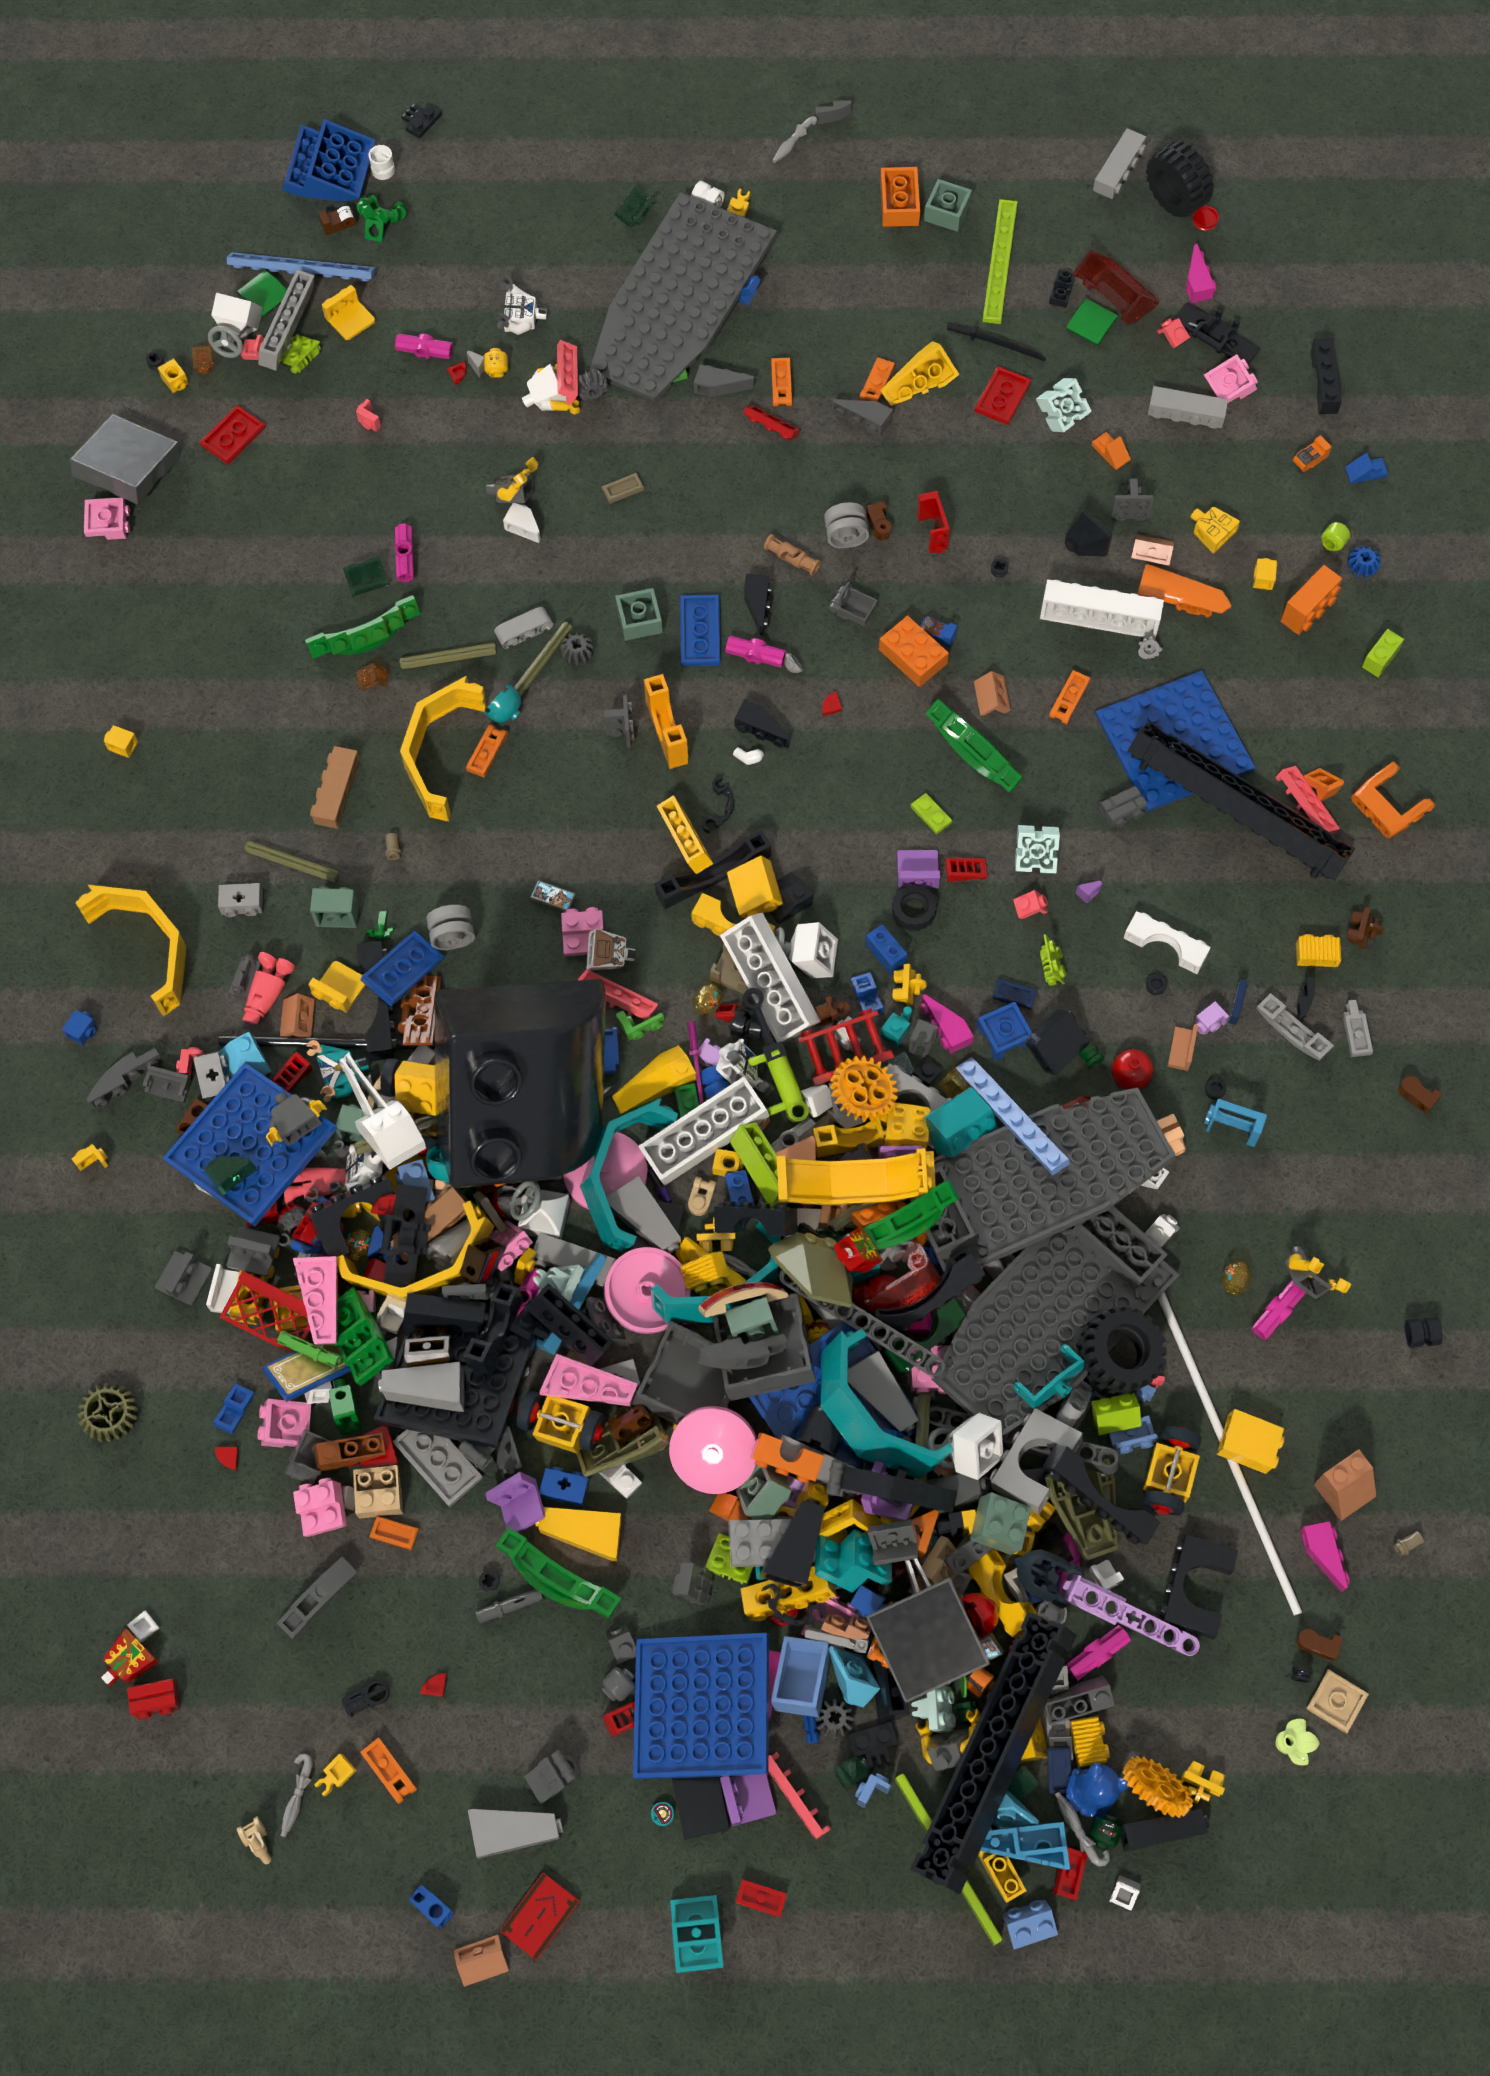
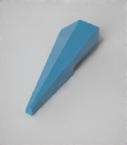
M600 1253L595 1255V1260L588 1268L582 1267L584 1271L570 1301L578 1310L607 1260ZM552 1332L547 1339L538 1336L535 1345L543 1351L554 1355L562 1340Z
M1064 1822L991 1830L988 1832L980 1850L1056 1868L1070 1869Z

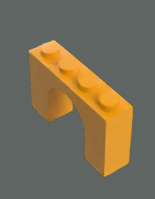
M663 674L644 679L646 705L669 769L688 764L687 739L682 725L676 726L670 706L669 690Z

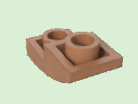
M828 1613L821 1630L844 1638L867 1639L871 1632V1627L868 1621L861 1617L852 1615L850 1622H847L839 1615Z

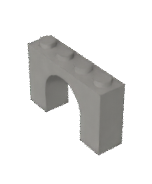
M890 1063L887 1066L886 1073H893L890 1080L897 1082L894 1088L898 1089V1092L895 1094L896 1096L902 1094L917 1096L924 1102L926 1107L930 1108L931 1112L951 1100V1098L946 1099L939 1095L940 1092L933 1087L928 1088L923 1085L918 1077L909 1076L904 1073L902 1067ZM929 1133L926 1150L934 1151L935 1148Z
M1035 1408L1032 1414L1028 1413L1023 1422L1024 1428L1021 1433L1017 1432L1012 1440V1448L1010 1451H1005L1001 1459L1002 1464L999 1469L993 1471L990 1481L992 1490L1010 1500L1031 1507L1032 1512L1040 1515L1050 1497V1489L1030 1479L1021 1471L1019 1467L1021 1457L1026 1451L1037 1446H1046L1053 1449L1055 1445L1068 1446L1076 1453L1083 1441L1082 1432Z

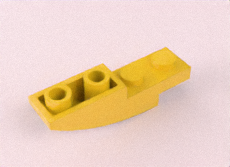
M983 1851L979 1852L978 1857L1006 1903L1026 1892L1009 1857Z

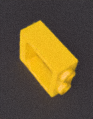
M851 1499L823 1513L819 1536L822 1535L840 1544L848 1536V1534L842 1531L843 1529L855 1524L865 1531L864 1534L868 1535L869 1526L881 1525L882 1523L877 1516L865 1513L863 1506Z

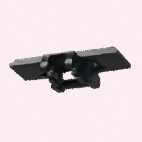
M1187 303L1172 319L1173 321L1179 318L1184 328L1192 333L1191 336L1193 338L1197 337L1216 350V353H1223L1229 358L1238 355L1240 360L1244 359L1247 365L1260 351V348L1236 334L1240 321L1235 319L1231 326L1221 320L1223 311L1219 308L1215 316H1208L1190 303ZM1228 342L1235 343L1236 347L1232 348Z
M397 1184L393 1215L384 1214L385 1226L382 1247L378 1252L387 1254L383 1282L385 1284L399 1288L413 1284L418 1254L427 1255L428 1253L426 1241L428 1232H431V1225L423 1224L428 1188ZM405 1210L413 1211V1221L406 1222L403 1219L402 1213ZM394 1221L401 1222L397 1251L390 1250ZM400 1252L408 1255V1262L405 1265H400L396 1261V1256Z

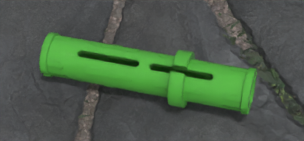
M284 1330L277 1339L278 1344L307 1355L317 1363L320 1361L336 1369L341 1362V1355L328 1351L322 1345L317 1346L291 1335Z

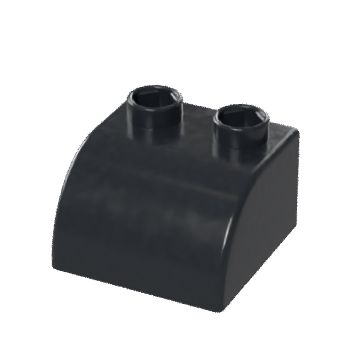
M590 979L437 991L434 996L436 1137L450 1185L454 1188L546 1180L568 1174L587 1163L596 1152L603 1129L606 992L602 980Z

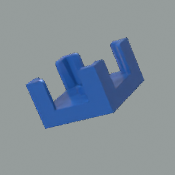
M1015 1002L983 1015L977 1020L976 1027L980 1035L984 1032L991 1045L990 1053L995 1061L1004 1058L1006 1051L1022 1045L1023 1049L1027 1047L1024 1041L1032 1032Z

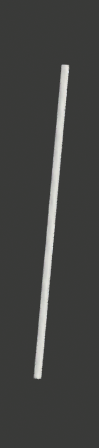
M1163 1292L1158 1298L1220 1442L1224 1429L1165 1292ZM1227 1459L1293 1615H1298L1302 1613V1610L1240 1466L1237 1462Z

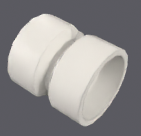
M377 145L371 148L368 156L373 176L379 180L391 178L395 173L391 149L385 145Z
M699 181L691 194L692 197L719 208L724 201L723 191L715 187L711 189V185L703 181Z
M1043 1600L1035 1609L1038 1615L1048 1622L1052 1620L1063 1624L1067 1617L1066 1607L1061 1609L1053 1605L1051 1601Z

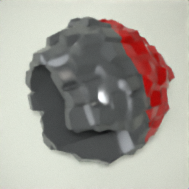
M504 1184L492 1196V1206L500 1216L513 1218L510 1212V1202L517 1187ZM516 1205L518 1214L521 1213V1205Z
M293 1204L284 1207L277 1220V1228L280 1230V1233H285L290 1238H293L292 1235L304 1217L306 1210L300 1205Z

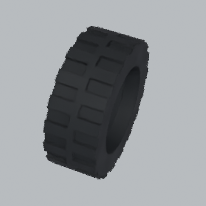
M907 885L895 894L892 902V916L901 928L908 929V931H920L931 925L933 919H935L937 901L934 894L928 888L926 889L921 885ZM916 899L923 903L924 912L920 916L911 917L906 914L904 906L909 900Z

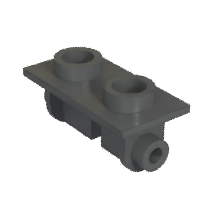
M246 954V957L241 958L228 994L243 998L248 997L255 972L259 971L261 966L259 961L253 960L254 956Z
M969 1540L952 1554L947 1555L944 1562L951 1568L954 1575L958 1576L990 1552L991 1548Z

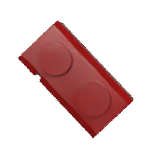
M173 1678L127 1688L130 1714L133 1717H137L138 1720L149 1719L151 1714L160 1712V1715L173 1714L174 1709L180 1708L177 1682Z

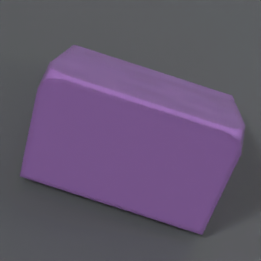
M1095 881L1077 886L1076 894L1085 903H1088L1101 891L1102 882Z

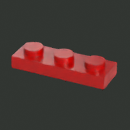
M754 405L747 406L743 414L749 416L748 419L750 421L764 424V428L781 433L780 436L787 440L796 438L800 434V429Z

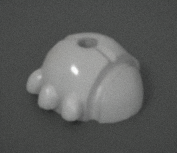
M1152 636L1144 638L1143 641L1139 642L1140 648L1138 652L1139 656L1143 659L1155 658L1162 651L1159 643Z
M786 653L784 664L788 671L792 673L802 672L803 668L798 660L791 653Z

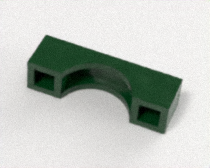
M954 1298L947 1300L946 1304L940 1309H934L930 1312L932 1317L931 1330L923 1340L916 1342L930 1352V1349L935 1345L941 1346L948 1340L947 1336L952 1332L954 1334L957 1333L966 1316ZM904 1340L896 1343V1350H901L904 1347ZM885 1348L880 1350L895 1372L904 1371L905 1373L914 1367ZM917 1352L914 1355V1361L919 1358L922 1359L923 1352Z

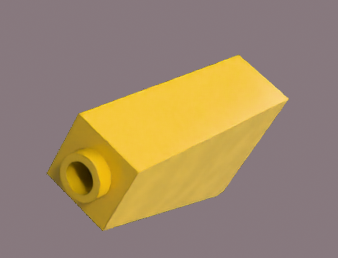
M543 1507L545 1518L535 1523V1526L539 1527L541 1534L617 1562L622 1521L621 1513Z

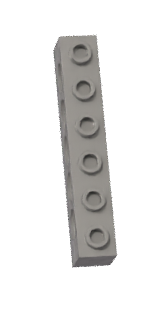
M296 270L259 349L258 365L277 370L314 290V275Z

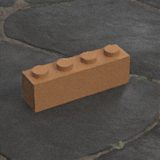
M334 746L332 753H329L327 758L328 767L322 773L321 788L317 789V801L312 806L310 812L314 824L338 829L360 760L356 750Z
M447 1187L440 1193L441 1197L436 1202L432 1201L425 1206L423 1224L431 1225V1232L427 1234L426 1245L448 1231L466 1215L463 1203L469 1200L459 1188ZM399 1231L393 1235V1240L391 1241V1246L395 1251H397ZM404 1252L398 1253L402 1260L407 1263L408 1255Z

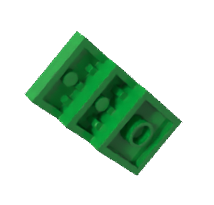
M352 1287L337 1299V1344L333 1345L338 1347L344 1364L350 1367L355 1382L362 1386L394 1361L368 1307L356 1288Z

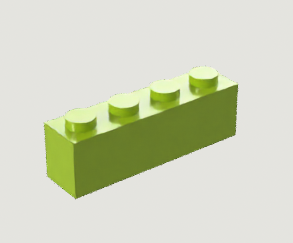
M756 1122L739 1125L730 1139L731 1145L767 1203H770L771 1207H774L775 1204H787L779 1202L777 1155Z

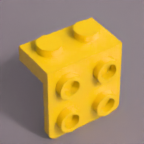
M352 285L342 289L338 294L321 304L325 319L345 340L352 339L375 323V318L358 301L356 289Z
M334 961L320 981L312 978L309 983L311 994L315 998L323 999L331 1007L337 1010L340 1009L347 1013L366 985L360 980L363 975L338 961Z
M894 1102L895 1105L888 1113L883 1146H923L926 1152L929 1130L924 1116L931 1113L930 1108Z

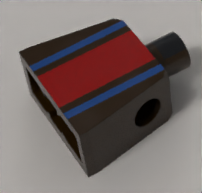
M490 1237L469 1244L460 1270L461 1275L467 1278L466 1283L476 1285L491 1279L506 1247Z

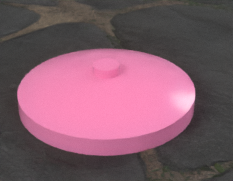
M618 1132L613 1134L599 1175L606 1196L638 1176L644 1185H646L648 1169L644 1154L635 1141ZM587 1162L580 1168L563 1175L570 1196L579 1205L589 1210L580 1188Z
M651 1247L636 1248L620 1256L610 1268L604 1284L605 1302L614 1319L623 1327L636 1333L654 1334L666 1330L669 1323H666L652 1309L651 1288L658 1284L671 1297H690L691 1290H686L684 1278L682 1277L683 1274L680 1269L682 1264L666 1251Z
M719 1406L698 1408L684 1416L675 1427L669 1446L670 1460L677 1475L693 1489L710 1494L730 1492L744 1484L751 1476L755 1468V1460L750 1457L757 1438L750 1424L733 1410Z

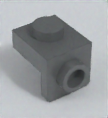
M626 1624L623 1626L616 1625L609 1632H606L618 1664L636 1657V1647Z

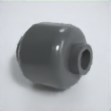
M615 1667L602 1680V1685L604 1686L602 1691L613 1702L615 1700L623 1701L635 1689V1683L633 1682L635 1676L626 1667L623 1670Z

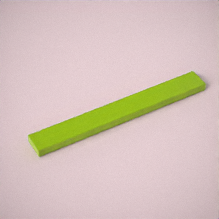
M999 199L982 322L1001 324L1018 201Z
M900 1774L895 1778V1782L927 1833L932 1820L905 1775ZM967 1880L962 1894L991 1943L995 1946L1002 1941V1937Z

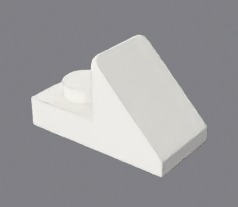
M625 1464L599 1472L626 1499L642 1484L626 1468Z

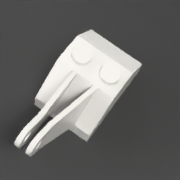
M350 1055L346 1056L349 1066L343 1058L340 1059V1065L365 1115L355 1121L357 1130L389 1170L426 1149L424 1139L402 1104L394 1100L385 1103ZM354 1074L378 1106L374 1111H372Z

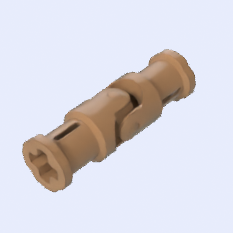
M770 534L764 543L763 549L776 553L777 557L798 569L802 568L810 572L811 576H814L821 566L820 560L812 559L807 556L806 552L792 546L788 542L778 540L773 534Z

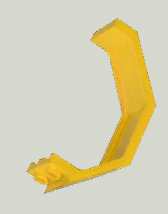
M467 676L416 703L400 750L405 770L429 817L448 822L451 813L447 797L434 795L427 791L415 762L427 726L458 707L483 712L486 710L487 702L484 687L477 683L469 684Z
M88 885L91 892L82 895L75 903L89 924L111 909L147 913L170 939L166 984L151 995L156 1007L164 1017L181 1004L187 947L179 931L146 891Z
M925 1148L916 1149V1153L870 1160L814 1161L787 1159L786 1156H777L779 1202L846 1205L894 1202L921 1197L936 1187L934 1151L925 1152Z
M471 1201L463 1203L471 1226V1232L455 1264L449 1269L403 1288L359 1276L355 1263L344 1255L337 1257V1265L342 1278L347 1282L367 1291L374 1290L377 1294L385 1297L388 1295L406 1302L407 1293L437 1296L442 1293V1286H453L467 1282V1278L460 1273L467 1247L471 1243L490 1237L495 1225L486 1217L485 1212L478 1205L475 1206Z

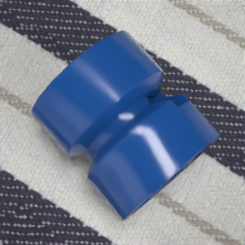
M716 1066L706 1068L700 1072L701 1084L706 1087L704 1089L706 1101L730 1086V1083L726 1082L727 1080L716 1070Z

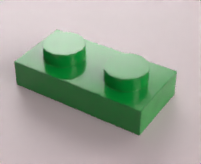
M695 1083L674 1087L680 1117L700 1106Z

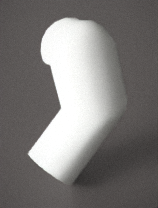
M738 747L735 749L733 756L746 765L760 762L764 757V753L760 749L745 752Z

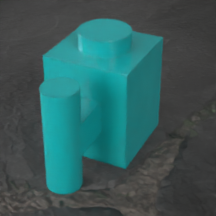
M906 1006L901 1016L892 1013L881 1028V1037L897 1048L910 1031L911 1007Z

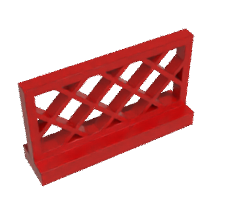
M242 1271L219 1318L288 1353L295 1352L291 1348L278 1344L276 1341L278 1337L274 1339L269 1338L265 1328L277 1324L279 1333H281L280 1323L292 1319L295 1332L290 1334H296L297 1337L306 1340L311 1331L309 1323L306 1328L298 1330L295 1318L300 1316L308 1318L303 1300L246 1271ZM242 1285L250 1289L252 1298L240 1301L238 1292ZM254 1291L261 1295L255 1296ZM265 1296L269 1298L271 1307L260 1311L256 1299ZM253 1300L257 1312L245 1316L242 1304ZM273 1301L279 1303V1305L274 1306ZM238 1305L242 1317L234 1320L227 1317L229 1309ZM287 1307L291 1317L279 1320L276 1308ZM272 1310L276 1322L264 1325L261 1313ZM292 1310L295 1311V1312H297V1313H299V1314L293 1315ZM258 1315L261 1327L249 1328L246 1318ZM243 1320L244 1325L237 1321ZM262 1329V1330H263V1334H261V1333H259V1332H257V1331Z

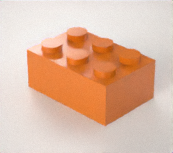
M917 167L881 168L880 190L883 227L919 226L920 201Z
M1323 565L1287 602L1281 622L1298 635L1303 631L1307 632L1313 625L1312 621L1315 618L1320 619L1325 612V608L1327 606L1331 607L1336 602V595L1341 590L1342 578Z
M908 615L879 639V651L918 687H921L948 664L949 653Z

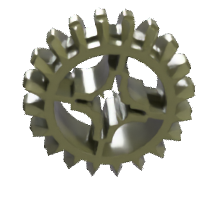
M105 1383L103 1389H101L99 1385H96L95 1393L92 1390H88L90 1397H82L85 1405H79V1409L83 1411L78 1413V1417L82 1419L79 1424L81 1427H84L83 1431L86 1434L90 1433L92 1439L97 1437L99 1442H103L106 1438L108 1442H111L114 1435L117 1440H120V1432L127 1435L128 1432L125 1428L127 1426L129 1428L134 1427L130 1420H137L136 1415L132 1414L138 1412V1408L134 1406L137 1402L134 1398H131L132 1393L130 1391L126 1392L124 1386L118 1389V1385L113 1383L110 1388L109 1384ZM106 1397H117L122 1402L109 1403ZM99 1402L98 1409L92 1412L94 1406ZM106 1406L110 1409V1419L105 1415L107 1410ZM123 1413L122 1418H121L120 1421L117 1423V1422H116L117 1416H118L119 1414ZM105 1421L110 1427L99 1428L94 1426L93 1423Z

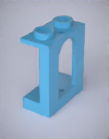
M1218 1099L1215 1105L1211 1104L1204 1124L1208 1125L1207 1132H1209L1214 1121L1250 1132L1246 1145L1255 1147L1262 1133L1267 1115ZM1219 1108L1255 1119V1121L1252 1123L1225 1114Z

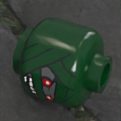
M1104 1813L1102 1816L1095 1817L1089 1832V1837L1096 1843L1095 1847L1104 1851L1108 1847H1117L1122 1835L1121 1825L1119 1824L1120 1820Z

